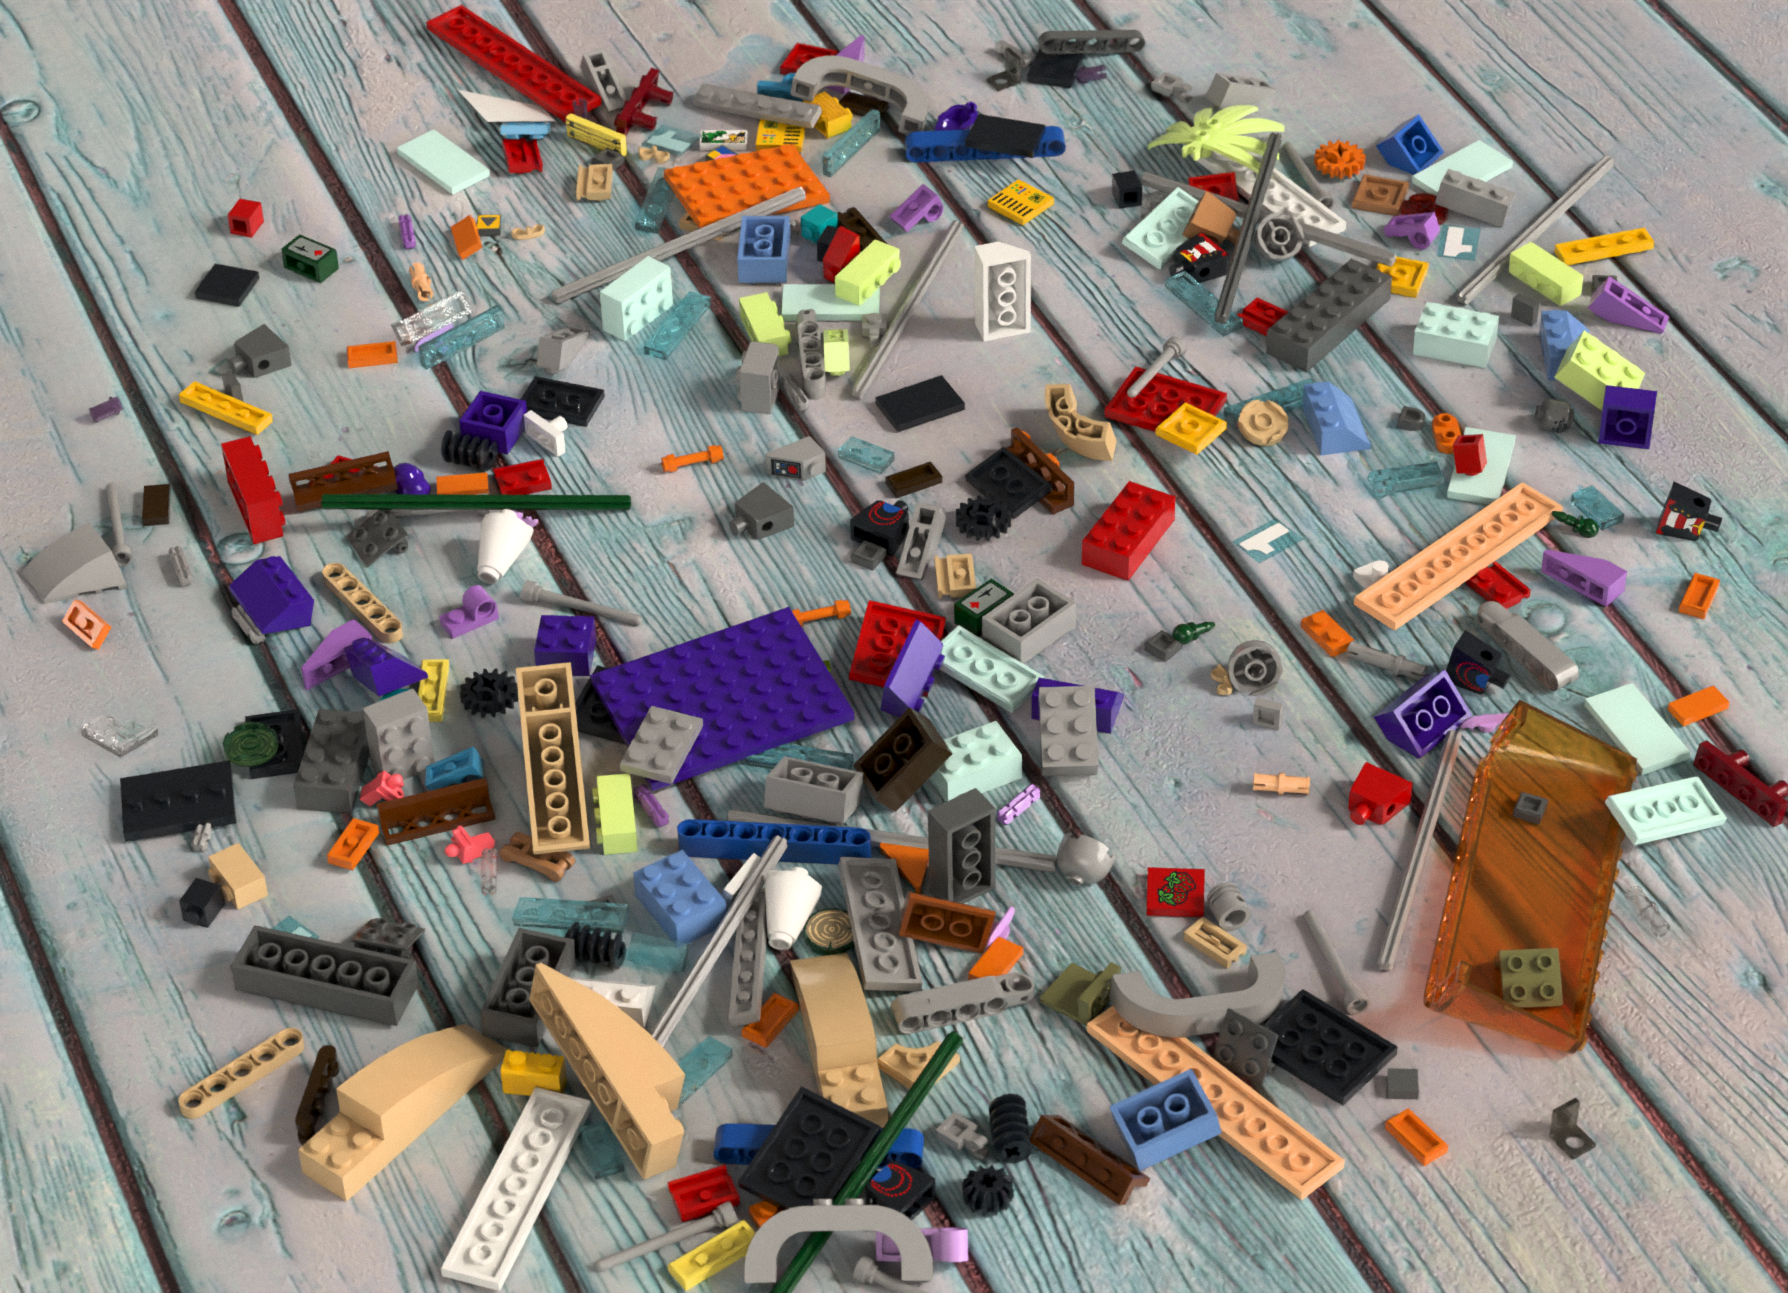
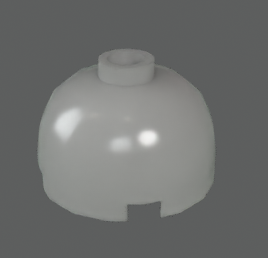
M1277 212L1268 215L1260 222L1255 231L1254 242L1261 256L1269 261L1281 262L1289 260L1299 252L1304 240L1302 226L1294 217Z
M1259 640L1246 641L1237 646L1231 653L1228 662L1231 683L1240 692L1241 690L1243 692H1251L1250 695L1253 696L1266 694L1274 689L1283 672L1278 653L1271 645Z
M1072 833L1065 834L1058 848L1057 864L1061 872L1067 877L1066 880L1075 886H1082V884H1095L1104 879L1115 861L1114 853L1110 857L1107 854L1109 848L1106 845L1086 835L1080 834L1079 838L1076 839L1071 838Z

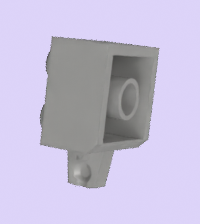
M751 341L748 350L743 352L742 367L738 366L736 380L740 381L737 398L738 401H741L742 411L763 414L772 413L781 387L778 360L779 347L776 344Z

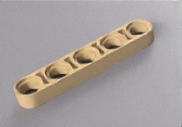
M330 563L323 568L324 584L384 643H395L401 640L403 630L400 620L341 563ZM334 573L341 574L338 577H329V575ZM346 587H354V589L350 591L342 590ZM359 601H368V603L364 605L356 604ZM377 614L383 615L381 618L378 619L370 618L371 616ZM389 628L397 629L395 632L392 633L384 632L386 629Z
M297 1028L283 1029L184 1091L179 1097L182 1115L189 1119L203 1116L298 1056L304 1050L302 1032ZM288 1039L298 1040L292 1046H285L283 1044ZM264 1054H272L274 1056L269 1061L259 1060ZM247 1069L250 1071L247 1075L242 1077L234 1075L238 1070ZM220 1084L225 1086V1088L222 1091H210V1089L215 1085ZM191 1100L200 1101V1104L196 1107L190 1108L185 1106Z

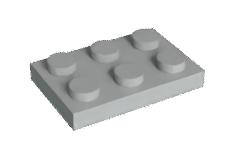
M651 706L620 762V771L672 784L703 727V719Z

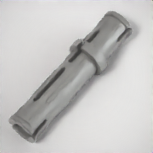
M1352 641L1348 646L1347 650L1351 651L1346 654L1348 658L1392 671L1395 676L1404 675L1419 681L1427 675L1424 672L1428 671L1427 665L1407 660L1406 656H1395L1356 643L1355 641Z

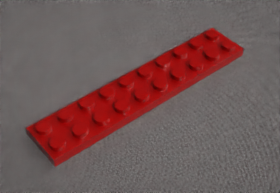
M459 5L426 22L427 30L565 123L566 117L570 113L581 116L602 105L599 95L463 5Z

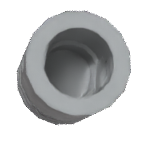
M1232 882L1221 883L1208 893L1207 902L1222 929L1226 931L1237 930L1249 921L1251 911L1236 884Z

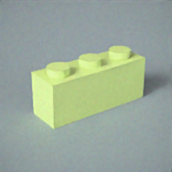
M874 240L835 276V296L860 306L880 286L884 285L890 276L899 270L901 265L899 248Z
M1529 242L1510 253L1509 273L1557 305L1562 306L1581 295L1583 275L1533 242Z
M767 292L739 298L740 318L750 340L753 342L776 344L779 347L778 357L788 355V344H791V336L789 330L784 329L782 316H778L775 301L770 300Z
M630 773L597 776L598 788H592L594 805L599 804L600 806L594 808L595 823L601 824V827H596L597 844H603L604 855L638 852Z

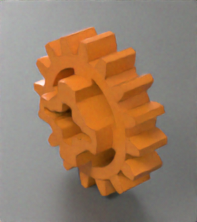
M1337 140L1334 144L1328 141L1327 146L1321 144L1320 149H1316L1314 165H1316V170H1322V175L1330 174V178H1333L1335 175L1339 179H1342L1345 175L1352 178V173L1359 175V171L1364 170L1365 154H1363L1362 148L1357 149V144L1349 145V141L1344 143Z

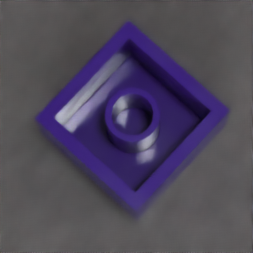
M1606 385L1598 443L1649 449L1657 391Z
M479 391L459 420L462 439L468 434L471 436V442L475 436L480 437V445L484 438L489 439L490 446L496 441L498 453L508 455L525 430L523 415L527 413L526 401Z
M541 615L534 649L536 666L571 662L572 676L590 677L596 645L594 617Z

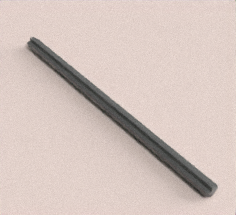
M1272 132L1268 137L1214 314V321L1217 324H1225L1229 318L1282 142L1280 133L1275 134Z

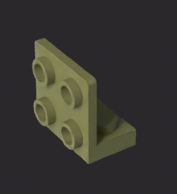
M1558 948L1499 950L1494 957L1495 969H1500L1503 1006L1505 1009L1561 1007L1563 1005Z
M1111 962L1104 971L1101 970L1096 975L1071 963L1041 995L1040 1002L1087 1026V1023L1096 1018L1111 1002L1109 992L1112 975L1120 974L1121 967Z

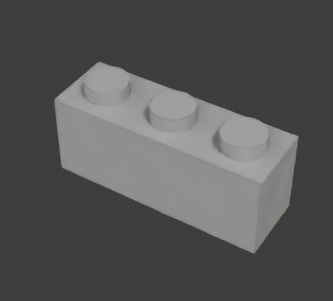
M1448 169L1441 181L1435 204L1502 228L1509 214L1515 193L1503 187L1486 183L1481 179L1464 175L1459 171Z

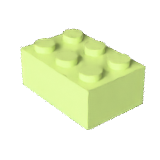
M1583 331L1567 348L1554 378L1602 411L1606 385L1639 389L1645 373L1636 365L1621 357L1616 351L1601 343L1596 337Z

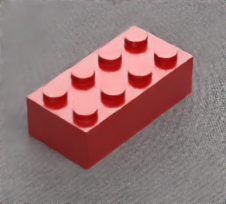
M251 436L221 443L227 482L253 544L284 537L282 526L286 525L283 511H279V506H283L282 498L279 491H274L276 490L275 482L272 475L268 476L269 469L266 460H262L260 446L254 445Z
M1129 481L1083 539L1082 565L1129 581L1174 522L1176 496Z

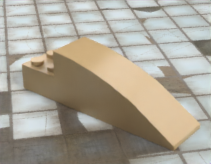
M571 662L516 668L533 854L590 849Z
M847 952L790 961L819 1095L883 1128L888 1122V1106L877 1064L876 1036L857 972Z
M543 963L536 964L529 1001L643 1180L675 1168L684 1129L681 1122L675 1119L671 1112L678 1108L685 1073L670 1054L643 1027L605 997Z
M465 1023L422 1035L379 1057L336 1088L340 1113L298 1149L302 1173L347 1202L504 1060L508 1049L489 1037L483 1036L482 1033Z

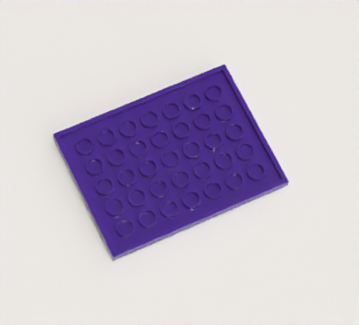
M789 607L590 675L594 689L627 748H629L651 706L703 719V727L672 784L855 720L853 709ZM645 778L652 791L672 785Z

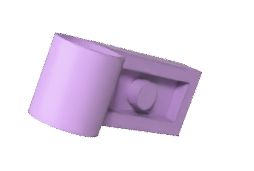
M920 1228L929 1244L933 1260H940L942 1262L968 1261L967 1228ZM876 1231V1261H901L900 1251L895 1242L889 1236Z

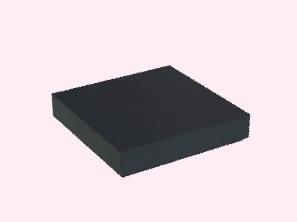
M215 263L195 290V297L197 299L240 307L259 280V271Z

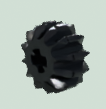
M993 1164L986 1169L979 1165L977 1171L969 1170L967 1178L962 1183L963 1200L965 1205H970L972 1213L981 1210L983 1216L987 1212H992L997 1216L999 1209L1007 1210L1009 1202H1012V1198H1014L1011 1176L1006 1175L1004 1168L995 1170Z

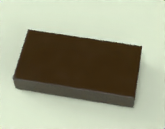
M850 91L839 101L840 105L844 108H849L852 114L877 121L889 109V102Z
M931 461L885 477V484L896 498L942 483V475Z
M170 484L144 486L143 526L169 524Z

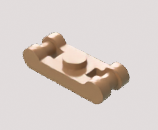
M516 832L510 838V844H505L499 851V855L504 861L509 863L514 861L546 874L553 882H559L565 874L564 871L570 869L575 863V858L567 851L533 854L532 837L521 832Z

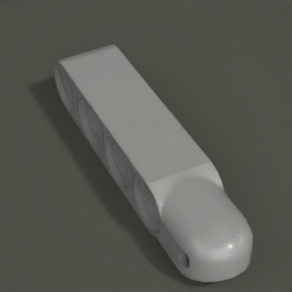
M813 309L799 311L796 318L803 392L808 399L817 400L826 395L825 367L820 327L816 322L815 311Z
M1495 601L1483 602L1479 606L1477 613L1479 626L1500 647L1550 690L1556 691L1579 678L1576 664L1517 613L1511 614L1506 608Z
M1019 972L999 976H986L899 996L891 1003V1009L899 1031L903 1034H913L1000 1014L1008 1007L1029 1002L1034 996L1035 986L1031 978ZM1015 978H1020L1019 981L1013 982Z

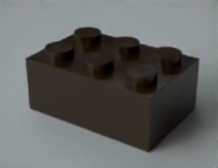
M909 707L853 766L857 772L863 773V782L874 799L896 812L953 753L930 719Z

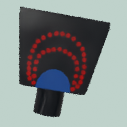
M876 500L850 520L851 540L860 544L865 540L886 548L887 555L892 557L908 534L909 508L907 504L901 500H898L894 505L882 500Z
M1466 630L1463 632L1453 648L1446 668V672L1455 686L1481 695L1485 693L1491 683L1504 689L1511 677L1510 674L1498 669L1502 657L1499 651Z
M895 1160L890 1161L882 1170H875L865 1186L866 1205L889 1207L901 1212L911 1220L918 1216L936 1198L935 1178Z

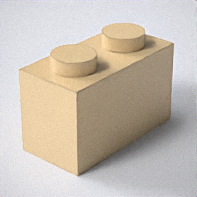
M239 843L208 856L210 869L207 872L210 880L221 885L223 897L227 902L231 900L237 910L268 896L265 876Z

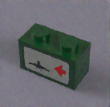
M301 234L281 248L285 269L318 283H322L339 269L336 249Z
M991 578L954 603V624L980 637L982 635V617L1013 596L1014 593Z

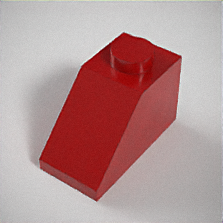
M842 226L838 228L823 258L824 279L835 284V276L860 254V238L858 234Z

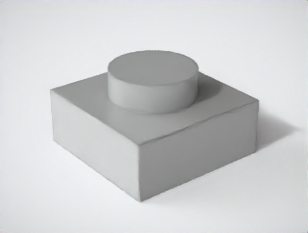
M1257 697L1254 703L1253 724L1279 731L1283 719V704Z

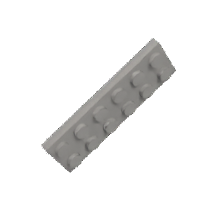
M840 857L838 866L864 990L921 991L923 982L914 941L912 938L898 936L905 900L896 859Z

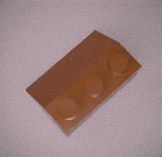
M908 891L902 909L898 936L983 954L996 912L987 908Z

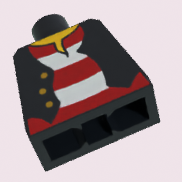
M1201 232L1176 248L1174 264L1169 266V272L1174 279L1185 276L1193 284L1206 282L1227 275L1230 254Z
M1673 481L1658 521L1656 534L1696 541L1699 539L1703 528L1718 532L1722 517L1709 514L1711 505L1709 497Z

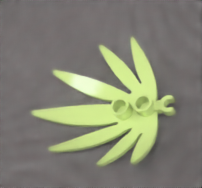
M1230 106L1218 111L1211 118L1213 109L1210 107L1200 110L1195 114L1193 127L1182 121L1171 124L1166 128V134L1159 136L1148 144V150L1162 144H1187L1182 147V158L1193 154V160L1196 161L1199 158L1211 156L1212 151L1258 174L1260 163L1246 151L1263 155L1266 143L1252 137L1239 135L1264 131L1284 132V126L1278 122L1261 118L1239 120L1252 112L1258 111L1257 106Z

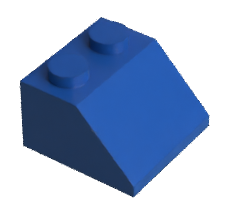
M1419 114L1401 123L1376 145L1388 165L1412 175L1428 168L1445 153Z

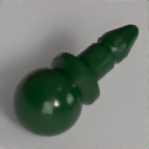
M1552 511L1551 513L1559 522H1564V524L1573 527L1572 531L1574 533L1579 532L1585 538H1592L1598 534L1599 526L1593 519H1584L1581 515L1576 519V517L1567 515L1562 511Z
M1189 622L1187 624H1179L1173 629L1172 636L1182 645H1186L1191 641L1197 640L1200 634L1213 629L1215 623L1203 622L1195 624L1194 622Z

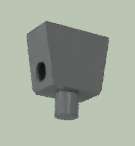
M265 324L238 339L234 344L236 356L228 359V365L233 373L245 368L253 377H260L292 366L289 346Z
M763 482L736 501V518L729 522L730 529L735 535L747 531L754 538L763 539L794 527V508Z

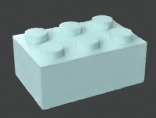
M647 256L601 290L600 301L603 331L626 341L673 306L670 266Z
M1426 302L1415 330L1413 355L1486 369L1497 340L1499 316Z
M994 721L944 739L953 754L929 778L945 802L974 788L980 793H984L1022 779V754L998 722Z

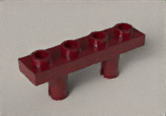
M650 68L648 73L641 77L639 87L633 89L631 99L625 101L622 112L617 113L614 126H616V132L626 137L634 125L654 131L657 117L642 113L648 101L651 100L670 106L674 95L673 91L657 87L660 70Z
M1708 740L1699 743L1693 766L1773 827L1782 824L1788 801L1784 799L1788 796V784L1784 780H1779L1767 786L1743 768L1747 766L1749 761L1746 751L1739 749L1730 755H1726Z

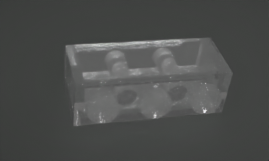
M462 290L394 322L391 326L402 347L414 343L470 314L472 310Z

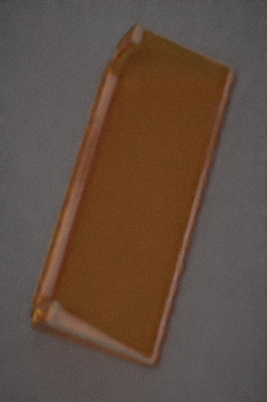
M1519 700L1489 742L1491 743L1490 750L1484 758H1481L1473 778L1425 985L1423 1001L1424 1006L1434 1012L1565 1053L1574 1054L1576 1051L1580 1052L1583 1050L1588 1039L1585 1032L1592 1018V1014L1589 1011L1596 997V993L1593 990L1600 975L1597 968L1604 954L1601 947L1608 933L1605 926L1612 912L1609 905L1615 894L1613 884L1619 874L1617 863L1623 853V849L1620 847L1626 835L1605 804L1608 796L1634 791L1631 788L1638 773L1635 770L1637 758ZM1521 792L1549 799L1540 825L1512 817ZM1558 948L1563 1005L1561 1007L1521 1009L1503 1000L1500 969H1495L1494 957L1499 950Z

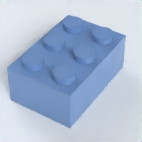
M742 216L737 257L739 283H787L791 242L790 216Z
M683 850L633 872L635 896L678 948L714 932L727 912L724 898Z
M1192 1068L1109 1106L1114 1125L1140 1171L1222 1133L1217 1114Z

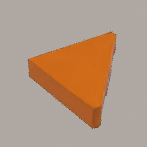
M880 842V853L888 859H896L898 873L903 879H907L911 883L916 893L921 894L929 867V849Z

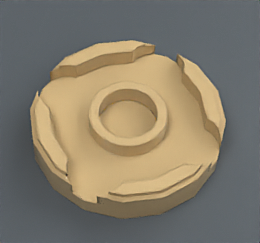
M1253 400L1247 403L1241 410L1238 426L1241 434L1251 443L1260 446H1273L1281 442L1288 430V417L1282 407L1273 401Z

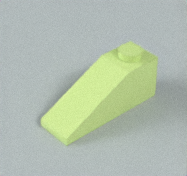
M848 329L823 330L825 372H830V375H844L845 371H850Z

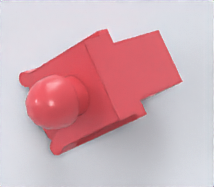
M385 770L378 773L375 779L362 787L360 800L370 807L382 798L385 801L404 797V792L401 788L404 786L402 776L400 774L390 775Z
M460 825L455 830H452L454 837H451V841L453 843L447 845L444 850L446 856H457L463 864L472 863L475 858L493 854L495 840L489 832L470 837L462 825Z

